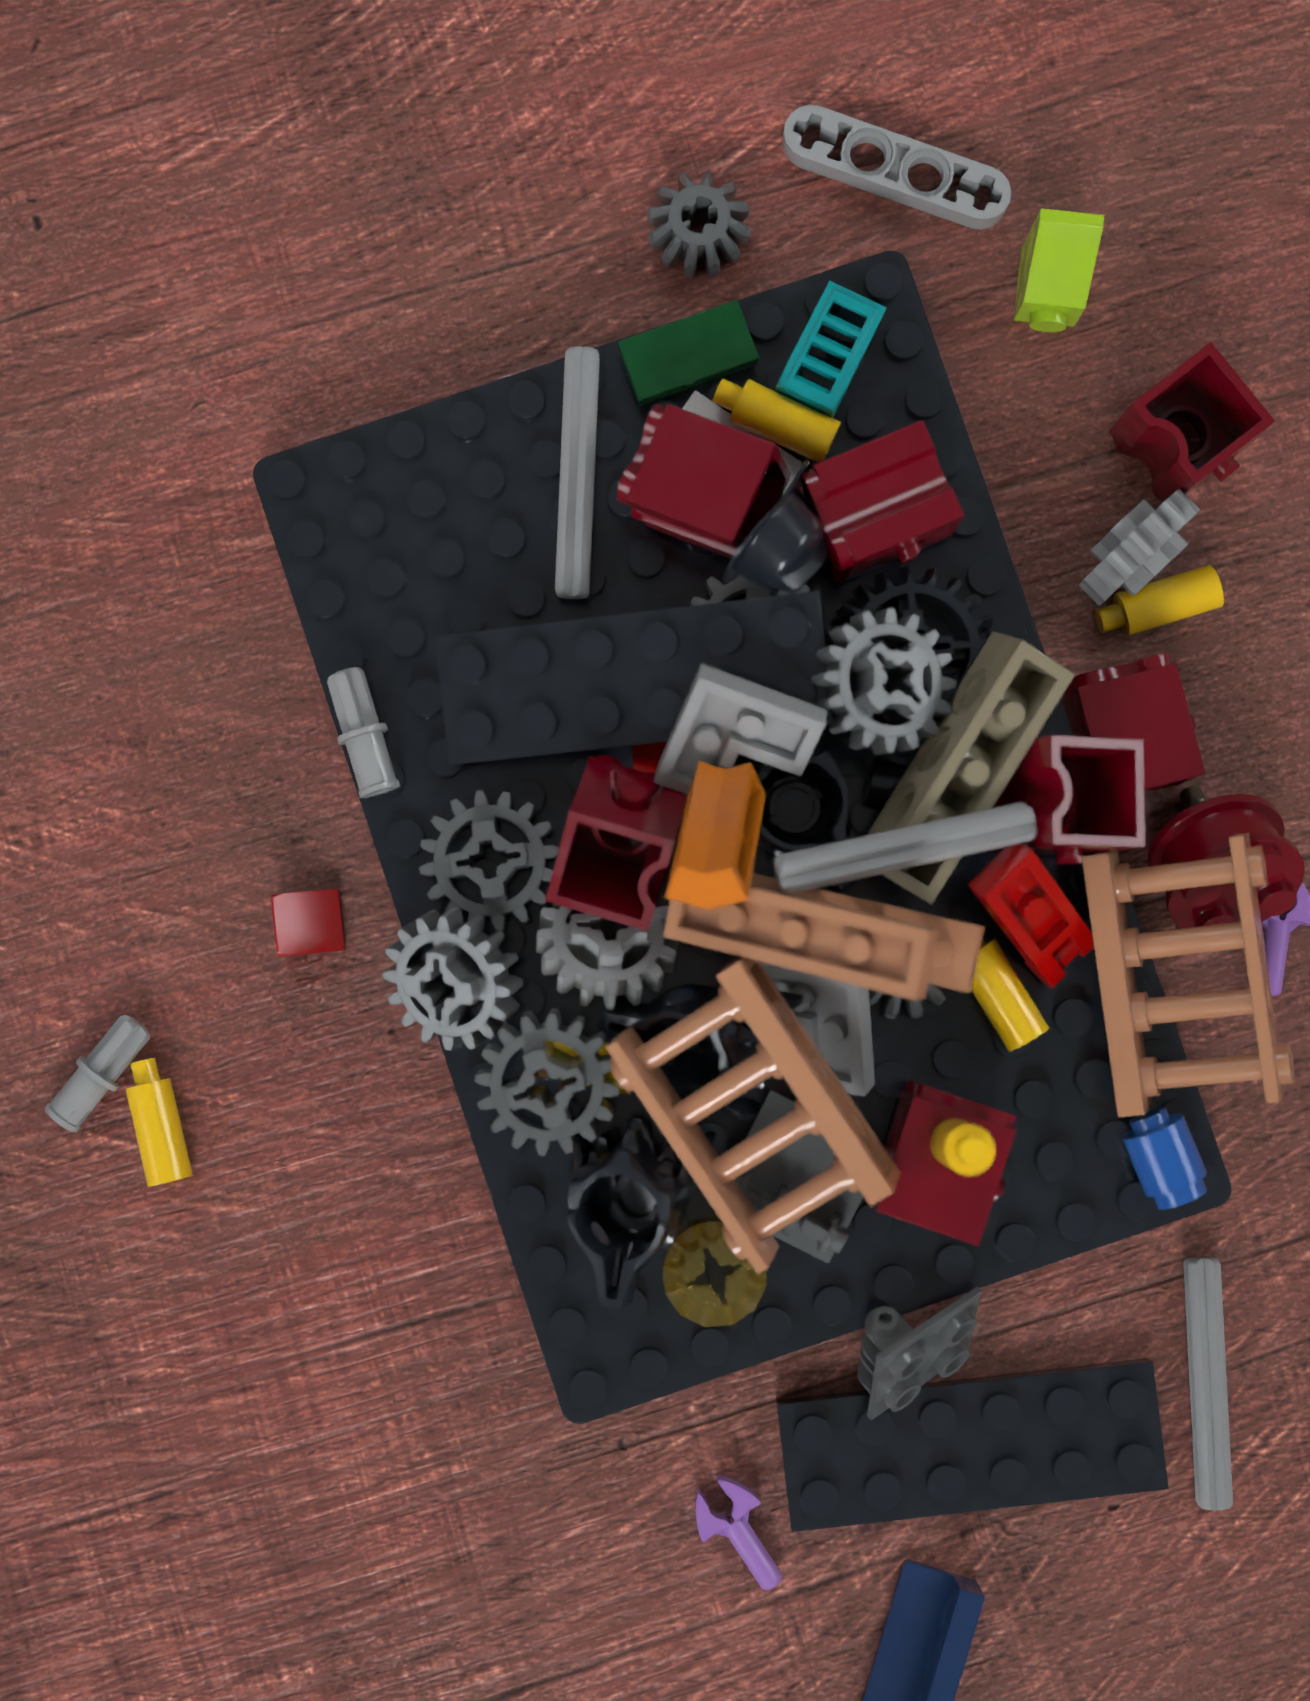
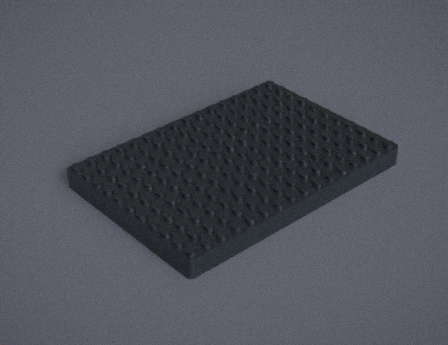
M884 251L738 300L759 356L758 364L642 406L638 404L618 349V341L640 333L595 347L599 352L600 363L590 594L584 599H564L558 597L555 591L565 358L266 456L257 462L253 470V479L338 736L342 735V730L327 680L332 674L348 668H361L364 671L379 723H386L388 731L383 733L396 779L399 780L400 787L372 797L360 798L358 793L360 790L346 744L342 745L402 928L433 909H436L440 915H443L451 901L447 896L434 901L430 900L427 893L433 886L438 884L437 878L423 876L419 872V867L434 862V854L420 847L421 840H438L441 834L432 824L431 820L434 816L450 822L455 817L450 801L456 798L467 809L475 807L476 791L483 790L489 805H497L503 791L509 792L512 795V810L518 812L528 802L535 806L533 817L530 820L533 826L547 821L550 823L553 829L542 839L543 845L560 847L568 814L589 756L609 755L618 759L623 766L633 769V745L449 765L434 636L690 606L693 597L710 600L711 596L707 590L706 581L711 576L719 580L723 585L728 584L724 581L723 576L731 559L649 528L644 522L632 518V507L617 500L619 482L639 449L646 420L655 405L659 404L666 407L668 403L682 409L695 390L712 401L722 379L728 380L740 387H744L747 380L750 379L775 391L783 370L829 281L886 307V311L834 416V419L840 421L841 425L825 460L923 420L934 444L941 470L947 482L954 490L964 513V518L950 538L922 549L912 562L904 565H911L916 584H921L922 578L929 567L938 569V579L935 587L944 590L947 583L953 577L961 579V587L954 595L961 603L969 595L977 593L981 598V602L970 613L971 617L975 620L985 615H991L994 620V625L990 629L978 634L979 639H988L994 631L1022 639L1045 654L909 264L902 254L896 251ZM833 303L829 312L861 329L867 319L836 303ZM824 325L819 334L852 349L855 340ZM812 346L809 355L840 370L845 361ZM802 367L799 376L830 391L835 383ZM720 406L722 409L732 414V411ZM776 444L778 447H780L781 449L795 457L800 462L804 463L805 460L810 462L806 467L804 473L812 470L813 465L818 464L815 461H812L798 453H795L783 446ZM801 480L796 486L795 492L797 488L802 487ZM900 559L846 581L843 579L836 583L831 578L824 562L820 570L806 585L810 589L809 592L822 591L826 632L831 625L846 624L835 613L840 602L850 603L859 609L861 608L852 594L854 586L858 583L868 586L877 595L874 586V576L878 571L885 570L889 574L894 586H898V574L903 566ZM745 594L736 596L729 601L744 600ZM898 605L888 607L895 609L896 616L898 619ZM918 605V609L922 610L923 620L929 631L936 630L940 636H952L953 640H959L952 626L941 615L929 608ZM827 639L828 646H836L834 642ZM870 639V640L875 644V642H876V641H879L880 639ZM951 660L947 665L941 667L942 677H949L957 681L962 660ZM951 689L942 691L941 697L951 691ZM1061 698L1036 738L1050 735L1074 736ZM880 714L876 722L886 725L887 721ZM826 724L822 733L831 757L838 765L844 777L848 791L851 818L849 840L864 837L883 809L879 806L864 803L865 791L875 758L910 766L926 738L918 740L919 747L912 750L899 752L895 747L893 753L874 755L871 744L866 748L857 750L849 747L852 731L847 730L832 734L828 730L831 724ZM738 754L733 767L748 763V757ZM497 819L500 836L511 844L530 843L525 833L516 825L502 819ZM681 822L655 908L669 906L670 899L665 896ZM471 824L467 825L457 834L450 846L448 855L461 852L473 836ZM760 843L757 844L753 872L775 877L774 859L776 857ZM493 844L484 846L483 857L474 859V863L462 864L461 866L470 865L473 868H481L486 872L488 879L497 877V866L507 863L508 859H515L520 856L510 857L508 854H499L494 849ZM989 850L962 856L932 905L882 874L860 878L856 884L845 891H842L836 884L819 887L984 926L983 940L986 943L996 939L1049 1026L1046 1032L1034 1040L1009 1052L972 990L966 993L934 985L942 991L945 1001L941 1005H935L926 997L921 999L923 1015L918 1018L910 1017L903 997H901L899 1012L894 1019L883 1016L886 994L883 993L878 1001L870 1006L875 1085L866 1096L849 1094V1096L883 1146H885L902 1091L905 1092L908 1080L1018 1117L1014 1130L1017 1131L1001 1179L1005 1180L1004 1192L992 1204L979 1246L877 1212L866 1202L863 1196L847 1227L850 1230L848 1238L840 1253L834 1252L829 1264L774 1237L780 1247L769 1268L757 1274L747 1258L740 1260L731 1251L722 1233L723 1222L697 1185L689 1200L683 1221L673 1244L657 1261L640 1270L633 1302L628 1303L623 1308H608L599 1304L593 1263L576 1241L567 1217L569 1211V1185L575 1173L574 1150L566 1154L561 1148L559 1141L555 1140L551 1141L546 1155L539 1156L535 1139L527 1137L525 1143L519 1149L512 1147L513 1136L516 1131L510 1126L494 1133L491 1126L499 1113L496 1108L489 1110L479 1109L478 1102L480 1098L491 1089L489 1086L476 1083L475 1075L479 1069L494 1066L487 1062L481 1054L488 1043L504 1047L498 1034L492 1039L487 1038L474 1049L469 1050L465 1043L461 1042L451 1051L445 1050L442 1035L438 1034L440 1045L562 1413L569 1421L576 1424L588 1423L864 1328L868 1313L873 1309L887 1306L903 1315L970 1292L977 1286L982 1288L1223 1205L1231 1195V1182L1197 1086L1161 1089L1160 1096H1152L1153 1105L1149 1110L1166 1107L1169 1115L1178 1113L1184 1115L1207 1171V1175L1203 1178L1207 1192L1184 1205L1170 1209H1158L1154 1198L1145 1196L1122 1140V1136L1132 1129L1129 1120L1134 1116L1118 1117L1095 948L1085 957L1078 954L1063 969L1066 976L1053 989L1045 985L1025 964L1026 960L968 886L987 864L999 854L989 853ZM1036 854L1092 932L1083 862L1080 864H1056L1055 856ZM556 858L546 860V868L553 870ZM533 867L517 872L507 886L508 900L515 897L526 886L531 877ZM470 878L451 879L456 889L465 898L475 903L484 904L481 888ZM542 882L539 888L545 896L550 884L548 882ZM530 900L525 905L530 920L523 923L514 913L507 914L505 931H502L505 937L498 946L502 954H517L519 960L508 967L509 975L523 979V986L511 995L520 1004L519 1009L507 1018L506 1022L520 1032L522 1031L521 1018L525 1012L532 1011L538 1023L544 1024L551 1009L556 1008L560 1012L561 1025L570 1027L578 1015L585 1017L581 1033L589 1038L599 1032L600 1020L607 1011L603 996L594 995L592 1001L586 1007L580 1005L581 990L574 987L561 995L557 991L559 973L543 975L541 971L542 954L536 952L537 931L540 930V913L542 908H553V903L548 902L544 906ZM1125 902L1128 928L1137 927L1140 934L1143 933L1133 903ZM463 910V923L468 922L469 912ZM484 916L482 932L487 936L498 931H496L491 917ZM678 941L677 950H674L677 953L673 972L664 973L662 989L659 992H654L642 986L641 1002L648 1004L661 994L675 987L688 984L710 986L719 989L722 984L716 977L717 974L730 961L737 958L738 955ZM433 942L426 945L421 958L426 959V953L434 948ZM1144 959L1143 966L1134 967L1137 992H1147L1149 998L1165 997L1153 960ZM478 1000L479 1004L471 1009V1015L478 1014L481 1011L484 1000ZM1175 1022L1152 1024L1151 1031L1143 1032L1146 1057H1156L1158 1063L1188 1060ZM605 1038L604 1042L610 1043L612 1041L608 1038ZM522 1048L509 1059L505 1080L511 1079L515 1074L524 1072L526 1067L522 1058L524 1054ZM669 1061L664 1063L667 1067L673 1066ZM538 1076L535 1085H547L551 1094H556L562 1081ZM784 1077L779 1080L768 1079L762 1089L755 1088L756 1092L752 1097L760 1105H763L768 1093L772 1090L794 1102L798 1099ZM586 1086L585 1089L573 1093L571 1098L574 1104V1116L583 1110L589 1102L592 1087ZM632 1091L630 1095L619 1093L616 1096L603 1097L615 1110L610 1121L600 1120L596 1117L593 1118L599 1129L597 1138L593 1140L595 1149L599 1136L602 1134L607 1135L609 1130L619 1129L621 1141L627 1129L630 1128L635 1116L644 1117L645 1123L651 1124L655 1142L660 1149L663 1147L667 1139L635 1091ZM526 1108L519 1109L526 1116L544 1122L541 1116ZM716 1110L697 1122L703 1133L707 1131L717 1133L713 1148L720 1156L746 1139L755 1120H738L720 1110Z

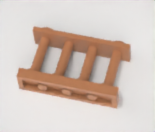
M1249 833L1235 834L1229 837L1232 855L1229 857L1131 869L1129 863H1119L1118 851L1082 856L1118 1117L1145 1115L1153 1105L1152 1096H1160L1161 1089L1263 1080L1266 1104L1280 1103L1285 1093L1284 1084L1295 1082L1290 1044H1278L1257 895V886L1267 885L1265 857L1262 846L1251 847ZM1227 883L1236 884L1241 922L1141 934L1137 927L1128 928L1125 902H1133L1134 895ZM1245 948L1250 988L1149 998L1147 992H1137L1134 967L1143 966L1144 959ZM1254 1014L1259 1053L1158 1063L1156 1057H1146L1143 1032L1151 1031L1152 1024Z
M753 872L748 901L707 910L670 899L663 937L912 1000L925 999L928 983L966 993L971 992L984 926L823 888L786 894L779 889L775 877Z
M738 956L730 961L716 976L722 984L718 989V997L645 1044L631 1025L605 1048L611 1055L609 1059L610 1068L619 1084L628 1092L635 1091L723 1222L722 1233L731 1251L740 1260L747 1258L753 1269L759 1274L769 1268L780 1247L772 1236L774 1233L847 1189L853 1193L860 1190L868 1204L872 1206L894 1193L901 1172L761 963L757 960ZM735 1019L738 1022L746 1020L760 1041L756 1046L757 1053L681 1100L659 1066L731 1020ZM770 1076H774L776 1079L784 1077L798 1098L795 1101L796 1109L719 1156L697 1122ZM809 1132L815 1136L822 1133L836 1154L833 1157L834 1165L756 1212L735 1181V1178Z

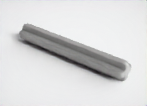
M580 346L570 347L565 352L555 591L557 596L575 600L587 598L590 594L600 363L597 349Z
M1016 803L781 854L774 859L775 880L779 889L786 894H792L1033 840L1037 834L1035 814L1033 809L1026 806V804Z
M1194 1256L1186 1258L1183 1267L1195 1500L1202 1509L1212 1511L1230 1509L1233 1505L1221 1263L1218 1259L1211 1256Z

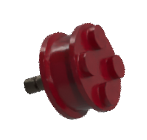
M1194 785L1183 789L1179 794V800L1184 811L1171 819L1154 838L1148 852V867L1232 856L1229 837L1235 834L1249 833L1251 847L1262 846L1267 870V885L1257 886L1261 922L1271 916L1283 914L1291 909L1296 902V893L1304 879L1305 865L1296 846L1284 838V823L1275 806L1269 801L1254 795L1230 794L1207 799L1200 786ZM1235 883L1166 891L1165 901L1167 910L1173 922L1181 929L1241 922Z

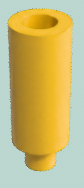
M722 379L712 400L713 403L732 411L729 422L817 463L825 460L841 425L840 421L750 379L747 380L744 387Z
M1209 564L1147 583L1134 596L1127 590L1115 593L1113 595V605L1096 609L1095 618L1101 633L1121 628L1126 636H1130L1223 607V589L1216 570Z
M982 938L972 992L1010 1052L1034 1040L1046 1032L1049 1026L996 939L985 943Z
M155 1058L130 1063L135 1086L125 1090L147 1186L151 1187L193 1176L171 1078L160 1080Z
M948 1119L937 1125L931 1135L930 1146L934 1157L941 1164L957 1173L967 1176L977 1175L984 1172L993 1162L995 1156L994 1141L991 1135L978 1125L961 1119Z

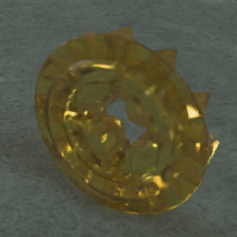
M718 1221L700 1223L681 1233L670 1246L663 1264V1282L669 1300L681 1316L705 1328L734 1325L756 1309L767 1285V1271L764 1270L757 1274L747 1258L740 1260L734 1255L724 1239L722 1233L723 1222ZM705 1248H709L711 1256L716 1258L720 1266L731 1264L733 1267L741 1263L743 1267L733 1270L734 1274L725 1278L727 1289L724 1292L726 1300L721 1301L719 1294L714 1293L710 1284L701 1286L698 1283L692 1286L687 1284L696 1280V1276L705 1272L703 1262L706 1260L703 1252Z

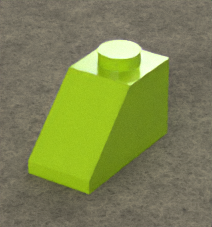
M1040 209L1020 250L1014 321L1029 322L1031 329L1041 332H1061L1067 326H1075L1086 308L1103 231L1104 215Z

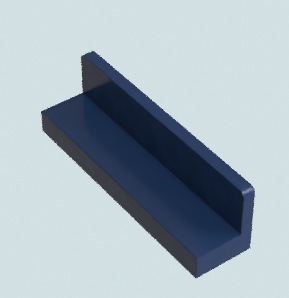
M911 1559L903 1561L861 1701H954L985 1599V1595L976 1580Z

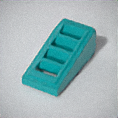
M829 281L783 370L775 391L834 418L883 318L886 307ZM833 303L867 318L862 329L830 314ZM824 325L855 340L852 349L819 334L822 326ZM812 346L845 361L842 369L840 370L809 355ZM802 367L835 382L831 391L799 376Z

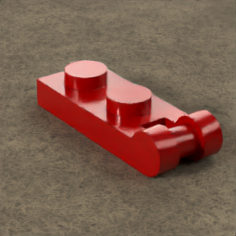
M1024 843L1007 846L968 884L1026 960L1025 964L1049 988L1053 989L1066 976L1063 969L1078 954L1085 957L1094 948L1092 932L1033 850Z

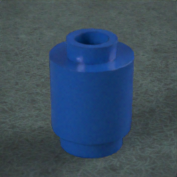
M1158 1107L1148 1110L1145 1115L1134 1116L1129 1120L1132 1129L1122 1136V1140L1145 1196L1153 1197L1158 1209H1170L1184 1205L1207 1192L1203 1181L1207 1171L1183 1114L1169 1115L1166 1107Z

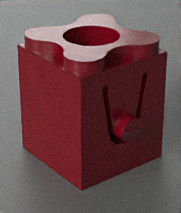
M1210 342L1135 400L1110 429L1109 434L1113 437L1118 451L1124 455L1136 457L1146 464L1152 477V491L1157 499L1164 502L1179 488L1187 495L1213 474L1219 482H1222L1240 467L1234 457L1246 449L1275 420L1212 342ZM1180 418L1193 425L1200 438L1199 451L1188 456V445L1183 433L1176 425L1165 419Z
M668 403L666 407L657 404L648 415L639 449L621 477L617 490V500L632 507V518L644 522L649 528L732 560L746 537L780 501L792 473L775 443Z
M923 420L813 465L812 470L801 474L802 487L796 489V493L824 527L825 537L828 541L827 557L824 562L835 583L843 579L846 581L897 559H900L902 565L912 562L922 549L950 538L964 518V513L954 490L947 482L941 470L934 444Z
M1170 653L1150 656L1119 666L1093 670L1073 677L1061 700L1074 737L1143 740L1144 793L1183 784L1206 774L1194 731L1196 723L1189 712L1177 663L1172 664Z
M1055 735L1036 738L998 797L994 808L1016 803H1023L1031 807L1035 814L1037 834L1033 840L1023 843L1037 855L1055 856L1056 864H1080L1083 860L1082 855L1145 847L1143 740ZM1007 846L989 850V853L1000 854Z
M609 755L589 756L568 814L545 901L648 931L665 870L668 867L678 833L687 794L654 783L655 775L625 767L615 757Z
M908 1080L905 1092L902 1091L884 1146L888 1149L887 1153L901 1172L894 1193L871 1207L882 1214L979 1246L992 1204L1004 1192L1005 1180H1002L1001 1176L1017 1131L1014 1130L1018 1117ZM948 1119H961L984 1128L991 1135L995 1144V1156L991 1165L980 1174L967 1176L941 1164L934 1157L930 1146L931 1135L936 1126Z

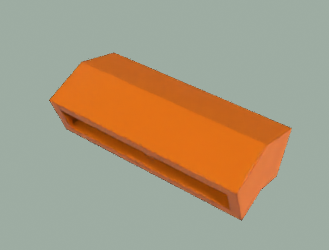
M698 761L687 793L666 898L707 910L748 901L766 796L751 762L724 769Z

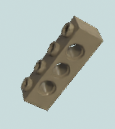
M993 631L948 704L952 707L951 713L939 717L936 722L939 732L935 736L926 738L866 836L992 809L1075 674L1024 640ZM962 856L887 872L882 875L932 905Z

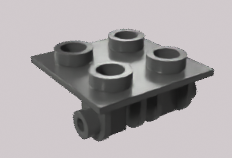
M770 1090L746 1139L796 1109L795 1102ZM809 1132L736 1177L735 1181L756 1212L832 1167L834 1165L833 1157L836 1154L822 1133L815 1136ZM847 1189L772 1236L829 1264L834 1252L839 1254L848 1238L850 1230L847 1227L863 1195L860 1190L853 1193Z
M978 1286L914 1330L897 1311L890 1307H879L868 1313L865 1319L864 1328L866 1333L862 1338L861 1362L858 1366L857 1375L860 1383L870 1394L867 1417L870 1420H873L889 1408L892 1412L903 1409L916 1398L923 1384L938 1374L942 1378H946L963 1366L970 1356V1341L972 1332L977 1324L976 1314L982 1292Z

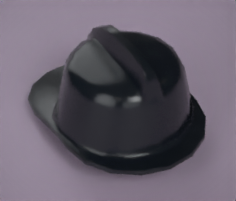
M804 461L782 499L760 520L734 554L723 576L726 583H730L740 576L771 592L782 590L783 592L793 593L801 589L820 570L828 551L825 530L820 520L795 492L800 476L804 473L809 461Z

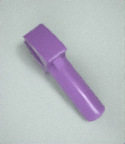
M1303 882L1296 893L1297 899L1291 909L1281 914L1280 917L1279 915L1271 916L1261 922L1265 929L1263 938L1272 996H1277L1282 992L1290 932L1300 924L1310 926V895Z
M717 1475V1481L721 1488L732 1499V1518L729 1519L725 1514L716 1513L710 1509L707 1499L698 1488L696 1491L695 1509L700 1538L702 1542H706L714 1534L728 1537L761 1589H773L781 1582L783 1575L748 1523L749 1510L760 1505V1498L752 1489L741 1482L727 1476Z

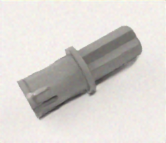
M348 668L332 674L328 677L327 684L342 730V735L338 736L337 740L340 745L346 744L360 790L358 791L360 798L380 795L399 788V780L396 779L383 733L388 731L386 723H379L364 671L361 668Z
M120 1016L88 1057H78L76 1064L79 1068L54 1099L44 1107L47 1115L68 1131L78 1132L81 1128L80 1125L109 1090L114 1092L120 1087L117 1079L149 1041L150 1034L147 1029L130 1016Z

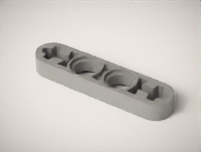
M806 105L799 107L789 115L785 122L782 140L784 154L794 165L813 173L979 230L991 228L1002 219L1010 203L1012 191L1008 179L999 170L983 163L821 106ZM809 125L816 126L820 129L819 139L822 141H815L811 149L800 146L801 135L798 133H805ZM839 133L845 135L846 138L842 144L840 159L836 161L830 158L833 152V145L836 146ZM863 143L873 144L882 151L884 163L875 171H861L851 161L850 153L852 149ZM921 163L934 166L941 176L940 186L930 192L918 191L909 183L907 174L910 168ZM953 174L962 178L957 188L959 190L956 191L952 202L944 198L949 192ZM979 186H986L991 189L989 199L993 202H989L984 210H978L973 207L974 197L971 194H975Z

